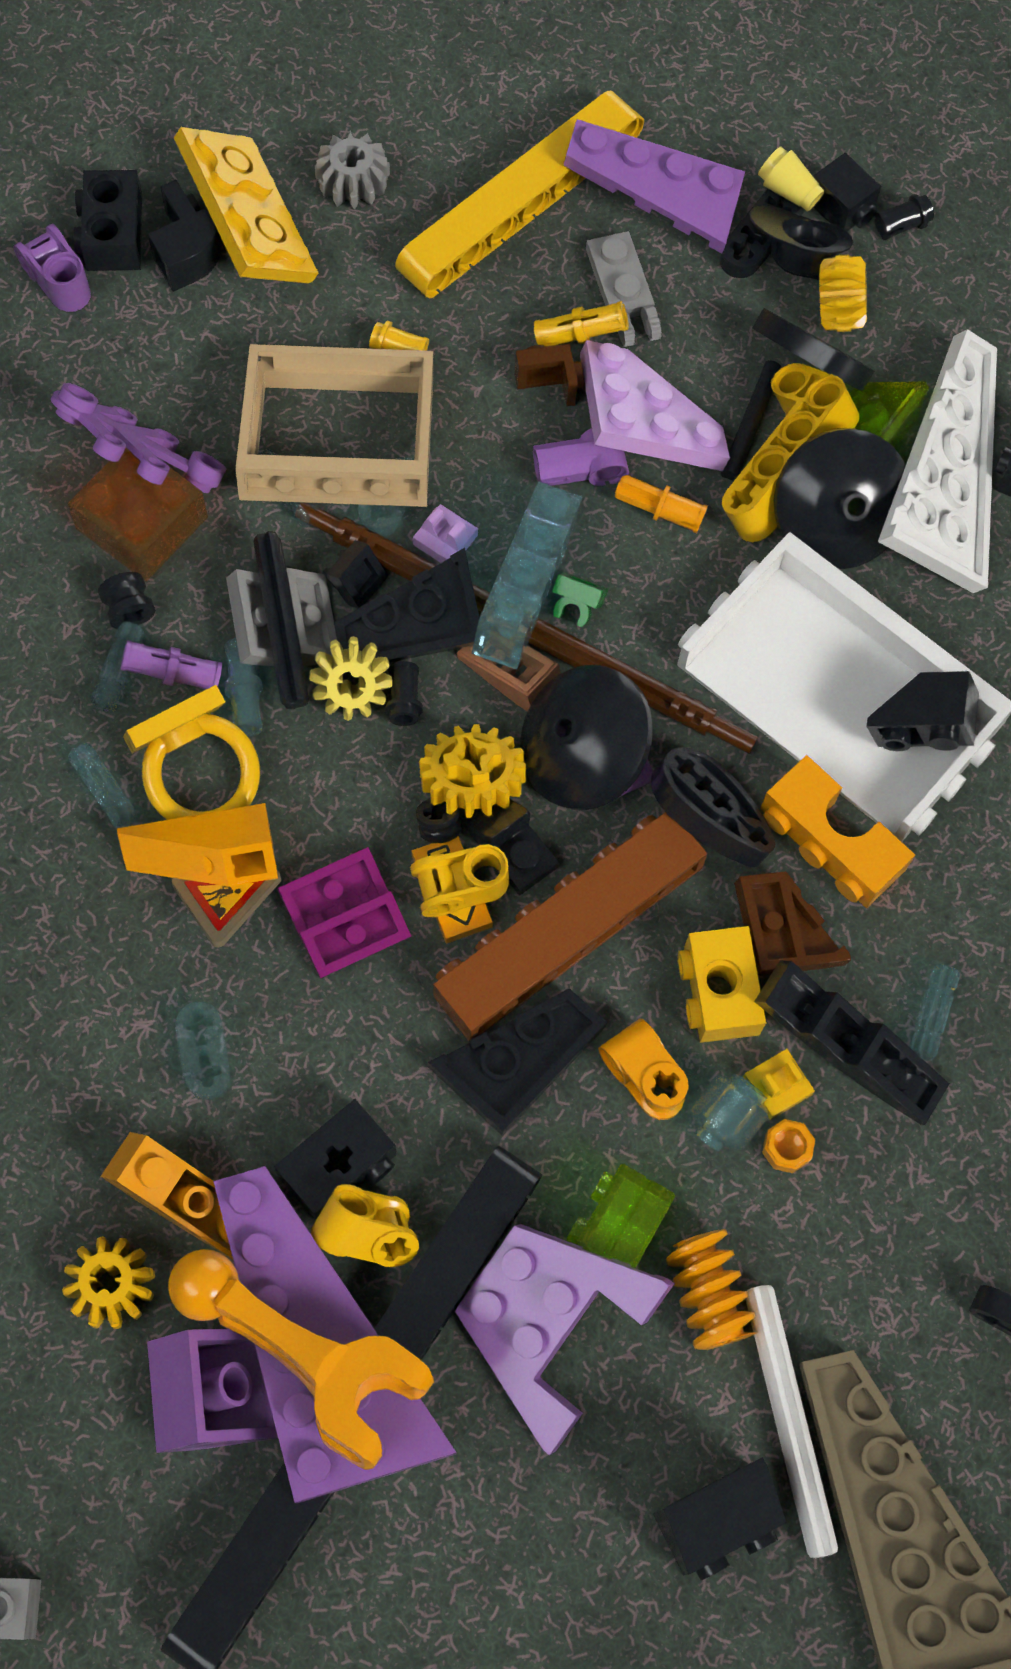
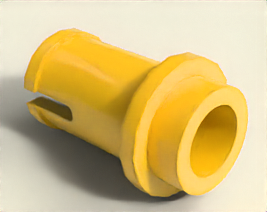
M388 320L385 324L376 322L369 341V348L427 351L429 346V338H423L392 327V322Z

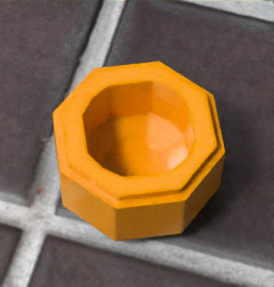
M784 1119L766 1132L762 1153L773 1169L794 1173L812 1160L815 1138L804 1123Z

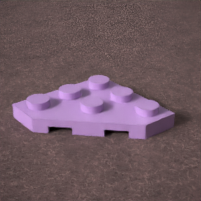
M589 340L585 341L580 352L595 445L719 471L724 470L730 456L723 426L630 350L620 348L612 343L602 344Z

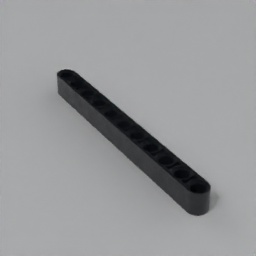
M498 1146L374 1328L378 1336H387L422 1361L440 1334V1327L444 1328L471 1287L469 1283L473 1284L500 1243L498 1239L502 1240L528 1201L527 1196L532 1195L543 1174L501 1146ZM283 1463L167 1636L160 1651L185 1669H218L222 1664L221 1658H226L255 1614L254 1608L256 1610L259 1608L286 1567L287 1563L285 1561H290L319 1517L317 1515L318 1511L320 1513L323 1511L335 1492L296 1504L286 1466Z

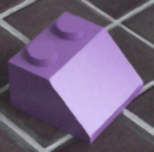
M230 1329L185 1330L147 1342L156 1453L193 1451L278 1439L253 1342Z

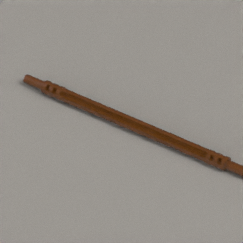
M301 502L296 510L295 516L333 536V542L348 549L355 540L367 543L382 567L409 581L424 570H430L437 566L347 517L341 520L305 502ZM472 584L481 619L573 667L601 665L617 670L630 678L640 688L651 708L688 728L694 729L703 736L708 732L748 754L752 751L758 737L717 716L718 710L706 706L703 702L687 696V694L658 681Z

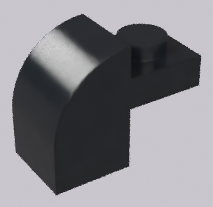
M176 179L160 186L165 212L172 223L148 233L153 259L173 292L208 275L216 266L221 254L220 234L208 209L204 208L201 210L192 193L186 195Z

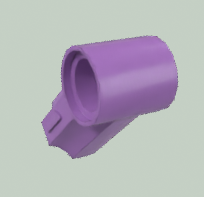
M592 428L585 431L579 439L533 446L534 468L540 488L589 480L594 486L606 485L605 481H609L610 484L619 483L623 475L629 474L625 452L595 445Z

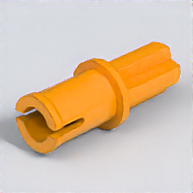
M623 475L620 478L615 491V497L618 500L654 514L653 520L657 521L660 517L692 530L696 534L708 508V505H702L670 492L671 487L668 485L663 490L628 475Z

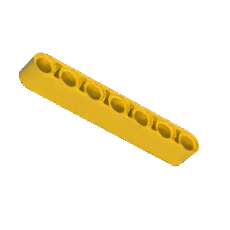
M613 91L604 92L410 241L399 253L395 264L396 269L427 298H434L439 294L436 291L437 289L443 291L471 269L469 264L475 266L503 244L501 239L504 241L508 240L535 219L532 216L533 214L536 216L540 215L567 194L564 190L569 192L586 179L563 165L577 119L637 138L643 129L644 118Z

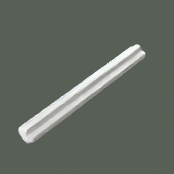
M771 1285L753 1287L747 1290L748 1297L745 1300L748 1312H754L755 1318L751 1320L753 1332L757 1333L754 1337L807 1554L810 1558L833 1555L837 1552L838 1545L775 1291Z

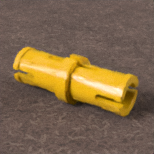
M623 301L584 310L582 306L572 309L570 314L534 321L536 342L538 345L546 347L573 341L584 344L586 340L590 341L591 337L627 331L629 327Z

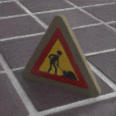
M277 871V879L230 887L173 878L172 885L214 947H222L281 882L280 872Z

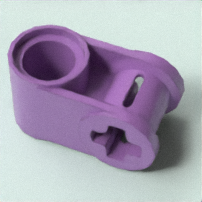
M54 224L48 225L45 228L46 233L25 245L18 242L13 246L16 257L32 281L38 283L58 309L72 312L80 310L88 304L91 298V290L83 264Z

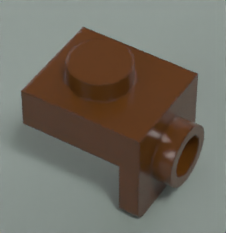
M570 344L548 347L534 345L525 350L516 351L514 375L517 390L562 384L566 407L575 406L577 389L584 388V376L581 361L573 362Z

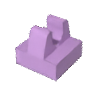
M440 504L432 511L421 528L413 536V545L442 563L449 559L450 555L464 547L466 551L478 536V528Z

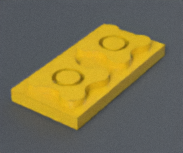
M180 127L174 136V140L239 276L298 283L313 282L319 273L253 139L242 135L237 136L211 132L209 130Z

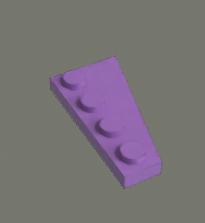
M578 119L576 120L563 164L565 167L612 193L619 190L635 200L634 205L649 214L653 209L675 221L673 227L685 234L690 235L691 231L702 236L710 241L708 245L710 248L722 254L729 235L745 171Z

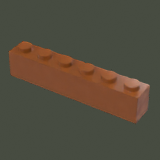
M666 812L658 818L653 814L647 816L632 829V837L619 847L616 843H611L602 849L592 861L594 865L580 875L577 871H574L564 877L555 886L554 891L556 893L541 904L538 900H535L526 905L516 915L515 920L517 922L503 933L496 929L487 934L476 945L477 952L464 962L457 958L445 965L435 976L438 981L433 984L434 998L468 1041L485 1033L699 872L704 866L708 853L693 835L681 827Z

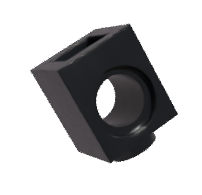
M846 152L813 175L819 186L825 190L813 208L830 224L846 231L855 225L858 228H862L876 214V203L882 186Z

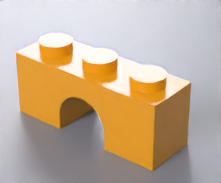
M806 755L766 792L760 809L764 812L763 816L773 831L780 835L786 833L800 846L799 852L806 862L817 869L823 867L836 879L835 886L846 899L854 903L859 901L864 907L868 908L906 871L915 854L879 821L867 833L858 837H847L837 833L828 823L826 812L835 804L843 787Z

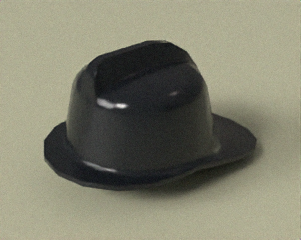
M761 205L754 207L749 213L750 220L756 228L771 237V251L776 264L792 275L819 280L820 264L823 259L835 257L838 253L849 250L853 245L852 236L846 230L833 224L811 220L779 207Z

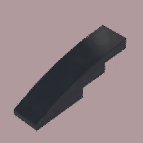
M779 961L754 1001L788 1031L837 1069L920 1125H926L950 1084L885 1024L871 1023L838 992H826L792 961Z

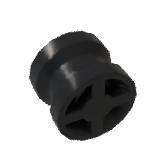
M138 572L116 574L106 579L98 588L101 602L109 606L107 616L111 627L115 629L125 630L149 621L155 614L156 610L152 599L144 595L146 585L142 575Z

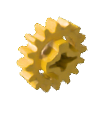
M474 724L469 733H464L462 728L455 726L454 736L450 738L445 734L439 733L437 734V746L426 744L424 747L425 757L420 758L419 761L423 793H430L431 804L435 806L445 801L446 813L448 814L454 813L458 808L465 809L466 818H472L475 809H482L486 816H491L492 806L495 804L507 809L510 807V796L520 797L521 783L526 782V763H524L523 749L514 748V738L512 736L500 740L498 728L495 727L485 734L481 733L479 724Z

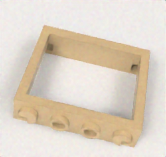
M250 344L236 460L239 500L427 507L433 396V351ZM265 388L418 393L415 459L258 455Z

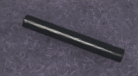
M768 360L763 366L730 448V459L724 470L720 473L726 479L734 481L742 470L773 392L771 388L772 378L782 368L776 361Z

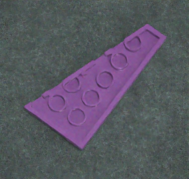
M265 1166L213 1181L239 1281L255 1297L291 1322L316 1335L341 1344H347L367 1336H378ZM255 1344L296 1504L457 1454L421 1399L410 1400L403 1395L384 1389L373 1391L361 1400L357 1410V1414L378 1434L382 1444V1457L373 1469L364 1470L328 1448L322 1442L316 1425L315 1397L306 1386L280 1361Z

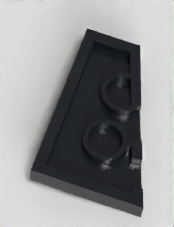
M465 547L450 555L449 559L432 569H426L412 577L411 581L390 593L382 594L335 621L336 637L343 650L349 649V639L354 636L358 638L360 651L372 642L377 646L374 658L387 657L390 663L483 644L484 638Z

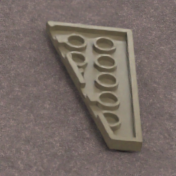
M847 1351L801 1362L799 1367L878 1668L1011 1669V1596L1006 1594L988 1566L989 1561L941 1486L935 1483L921 1461L922 1456L911 1440L907 1439L889 1410L890 1406L855 1351Z

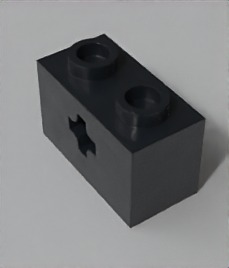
M353 1099L277 1163L274 1168L280 1180L316 1221L338 1185L350 1184L360 1187L364 1182L368 1181L373 1186L381 1181L395 1166L391 1159L397 1155L396 1145L360 1103ZM336 1156L338 1159L343 1160L350 1156L348 1159L350 1170L343 1174L340 1170L336 1169L329 1174L331 1170L329 1159Z

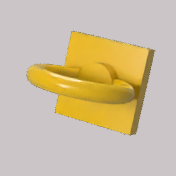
M217 685L126 730L123 736L132 754L147 747L142 762L143 786L152 806L166 820L250 806L257 793L260 782V764L254 745L237 725L225 718L211 714L225 703ZM208 733L223 739L235 751L241 769L240 782L234 795L224 805L209 811H194L184 808L170 797L162 780V764L166 754Z

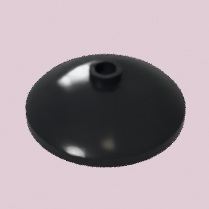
M856 428L832 429L807 440L789 457L776 483L774 513L782 537L784 538L791 532L838 569L857 567L878 557L889 548L879 543L878 540L906 466L900 454L883 438ZM858 497V509L849 513L848 503L853 498Z
M583 665L559 674L538 693L524 719L520 748L524 751V763H526V776L534 789L546 800L571 810L595 809L614 801L636 781L648 759L653 735L651 711L640 688L630 678L617 670L601 665ZM572 723V730L570 734L565 737L566 730L568 726Z

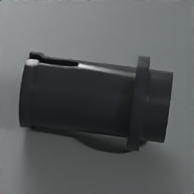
M913 194L909 197L908 202L876 213V219H874L875 226L885 241L892 236L915 227L924 229L928 226V222L934 219L932 203L926 195L919 197L917 194Z
M395 662L393 666L388 668V674L392 677V687H390V701L385 704V713L389 716L392 724L410 726L417 723L418 716L423 713V705L418 701L419 667L413 662Z

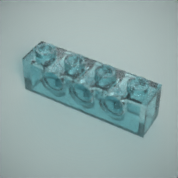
M538 481L480 615L472 654L516 670L518 669L574 532L582 496Z

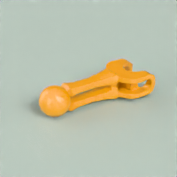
M209 1249L190 1252L183 1256L171 1271L168 1291L175 1308L185 1317L196 1321H210L218 1318L221 1326L246 1337L280 1361L300 1379L315 1397L316 1425L322 1442L328 1448L364 1470L373 1469L382 1457V1444L378 1434L357 1414L361 1400L373 1391L384 1389L403 1395L410 1400H417L423 1397L434 1383L429 1367L410 1351L387 1336H367L347 1344H341L316 1335L291 1322L255 1297L239 1281V1276L233 1263L220 1252Z

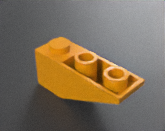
M265 803L117 828V835L127 871L227 887L278 878Z
M129 1132L100 1177L233 1260L213 1180L149 1136Z

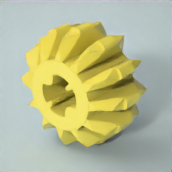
M354 636L349 639V649L344 650L338 640H333L330 642L333 656L319 651L315 656V661L320 668L310 670V681L319 684L313 689V697L315 700L327 699L325 712L328 714L334 713L341 706L343 707L344 719L347 721L352 719L353 709L359 708L361 714L368 718L371 715L369 701L377 705H384L386 695L382 689L392 687V677L383 673L389 668L388 658H374L377 646L372 642L360 651L358 638ZM350 671L353 677H359V683L352 685L348 679L343 680V673Z

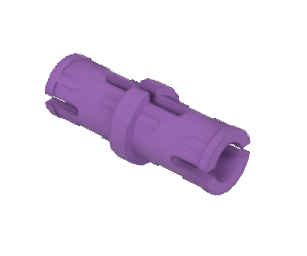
M127 640L120 670L162 679V684L170 686L176 682L208 689L214 685L218 687L222 662L180 653L181 649L175 647L165 650Z

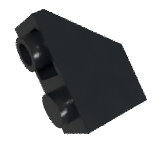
M969 671L920 672L867 718L866 727L877 746L890 751H905L910 747L930 746L937 750L950 751L957 749L958 746H974L979 691Z

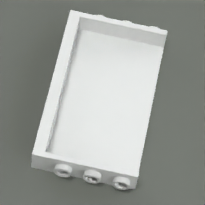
M789 532L761 563L753 560L744 569L738 579L740 585L731 595L725 591L714 601L708 611L710 617L701 627L695 623L684 633L678 643L681 652L677 666L798 762L808 755L843 787L840 792L841 796L874 822H881L901 842L911 831L920 836L937 815V812L932 809L934 804L940 797L949 802L967 780L961 775L970 763L978 768L995 748L996 745L990 739L1010 716L1011 700ZM920 672H970L979 691L974 746H958L957 749L950 751L937 750L930 746L910 747L905 751H890L877 746L866 727L867 718Z

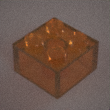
M125 448L118 462L109 461L67 504L76 530L129 570L141 574L144 581L147 582L208 518L203 492L171 468L162 485L153 484L145 480L136 471L141 461Z

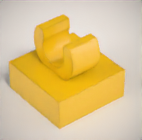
M788 1049L783 1050L746 1072L742 1077L769 1120L812 1096L815 1092Z

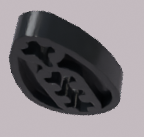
M765 308L762 309L752 327L795 355L828 374L838 376L843 382L860 391L865 389L875 372L853 357Z
M675 748L669 751L653 770L651 787L660 806L681 827L706 846L748 867L759 866L774 850L776 845L775 839L764 816L740 783L719 762L709 755L692 748Z

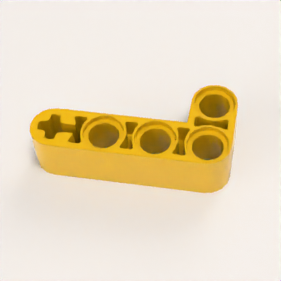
M793 363L782 367L772 378L771 388L786 416L722 497V507L743 540L748 542L761 541L776 529L777 523L774 513L776 483L785 463L794 451L807 440L822 432L837 428L856 427L859 421V412L843 380L838 376L828 374L805 364Z

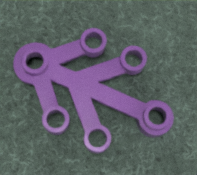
M64 383L61 390L54 391L51 397V402L57 407L56 414L60 418L73 425L80 426L83 424L97 438L93 445V450L98 455L109 461L118 462L125 448H127L141 461L136 470L137 473L153 484H163L170 470V467L165 462L186 472L185 482L203 493H209L211 488H217L226 472V467L220 461L203 452L194 451L189 460L174 453L179 444V440L174 435L158 428L153 430L135 426L138 419L131 412L117 406L99 405L98 399L80 386Z

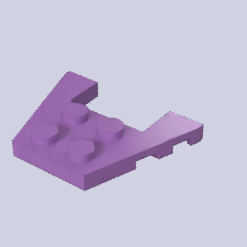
M520 1224L515 1225L455 1312L541 1448L548 1455L556 1452L583 1413L541 1378V1374L597 1294L601 1292L640 1325H643L649 1321L675 1283L663 1276L646 1273L631 1267L628 1263L614 1258L608 1259L584 1250L579 1245Z

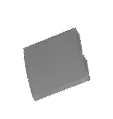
M286 567L303 666L317 665L315 661L316 654L320 651L333 656L330 642L337 640L326 576L324 574ZM236 569L226 577L240 663L274 666L259 573Z

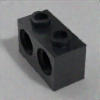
M83 170V189H76L75 191L76 213L78 217H82L80 227H74V247L76 254H83L87 271L141 270L143 195L137 170Z

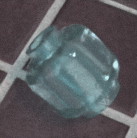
M734 1073L731 1078L723 1075L716 1076L691 1108L694 1120L700 1125L695 1134L704 1143L718 1152L724 1145L730 1149L743 1150L768 1119V1111L764 1106L767 1097L757 1087L737 1073Z

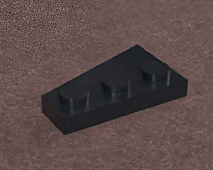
M569 988L517 1015L511 1022L488 1034L485 1032L469 1040V1043L465 1046L429 1061L428 1068L503 1136L603 1031L607 1021Z

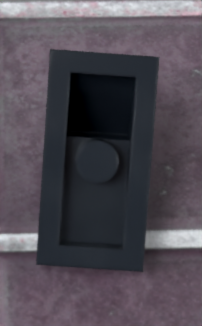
M511 799L510 807L507 809L497 804L493 805L491 816H486L482 809H475L472 818L464 816L461 819L462 825L478 845L490 844L504 852L508 860L509 883L519 896L559 867V861L529 826L530 812L527 808Z

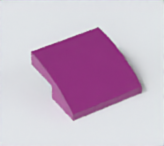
M369 847L277 888L319 978L325 977L411 937V933L391 891H388Z

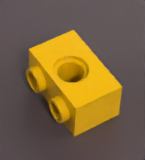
M749 926L689 933L684 950L678 951L680 977L682 981L690 980L693 997L686 999V1015L689 1028H698L700 1043L759 1036L766 1025L764 1009L754 1002L760 993V985ZM711 977L724 978L729 982L732 992L724 995L713 992L707 984V979Z

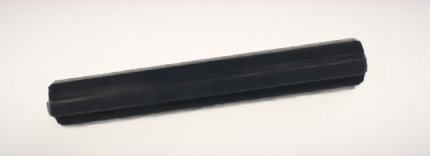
M268 531L264 534H257L253 543L280 701L286 709L292 710L306 706L309 702V695L282 542L276 532Z

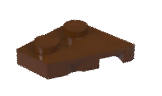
M786 871L740 876L736 880L734 885L743 925L749 926L758 976L771 975L780 960L792 961L802 971L844 966L851 961L849 951L845 946H842L840 949L821 926L825 920L813 905L808 904L803 899L800 888Z

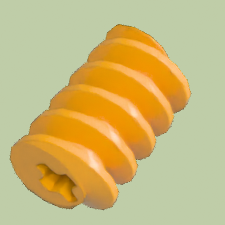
M726 1229L714 1230L682 1240L672 1246L678 1247V1249L666 1258L668 1266L684 1268L673 1278L674 1286L678 1288H691L689 1292L680 1298L679 1303L683 1308L698 1309L697 1312L686 1320L688 1328L704 1329V1332L693 1340V1346L698 1350L714 1349L757 1334L755 1332H744L743 1326L755 1318L754 1312L737 1311L736 1308L740 1302L748 1297L747 1291L730 1290L729 1287L731 1283L742 1276L740 1270H724L722 1264L735 1255L734 1251L717 1249L715 1245L728 1235Z

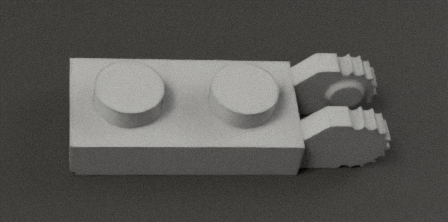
M629 231L587 240L586 251L605 306L619 301H623L629 327L627 331H618L623 347L632 346L635 343V330L630 318L641 316L645 333L650 341L661 339V325L656 308L654 307L655 303Z

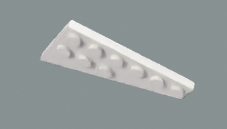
M967 329L953 336L878 542L962 588L975 593L988 588L997 348Z

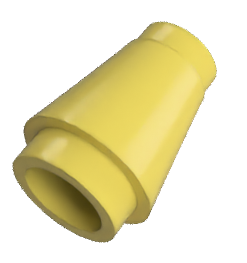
M782 147L777 148L758 172V176L764 180V187L802 207L807 212L815 206L825 192L793 150L787 152Z

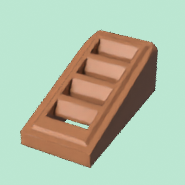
M486 622L481 627L484 643L461 648L456 653L457 657L511 701L528 712L529 707L543 687L561 674L559 664ZM493 641L499 645L486 659L480 657ZM507 653L512 655L501 668L496 666ZM522 665H525L527 669L518 678H515L513 675Z

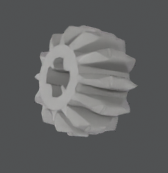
M350 130L346 139L342 140L332 135L330 145L320 146L319 159L316 160L317 164L315 165V176L318 179V183H320V190L323 196H333V201L337 207L345 202V200H350V204L355 210L360 199H363V201L372 206L375 194L384 195L387 187L386 181L390 175V164L387 162V157H385L382 143L372 144L368 133L357 139Z

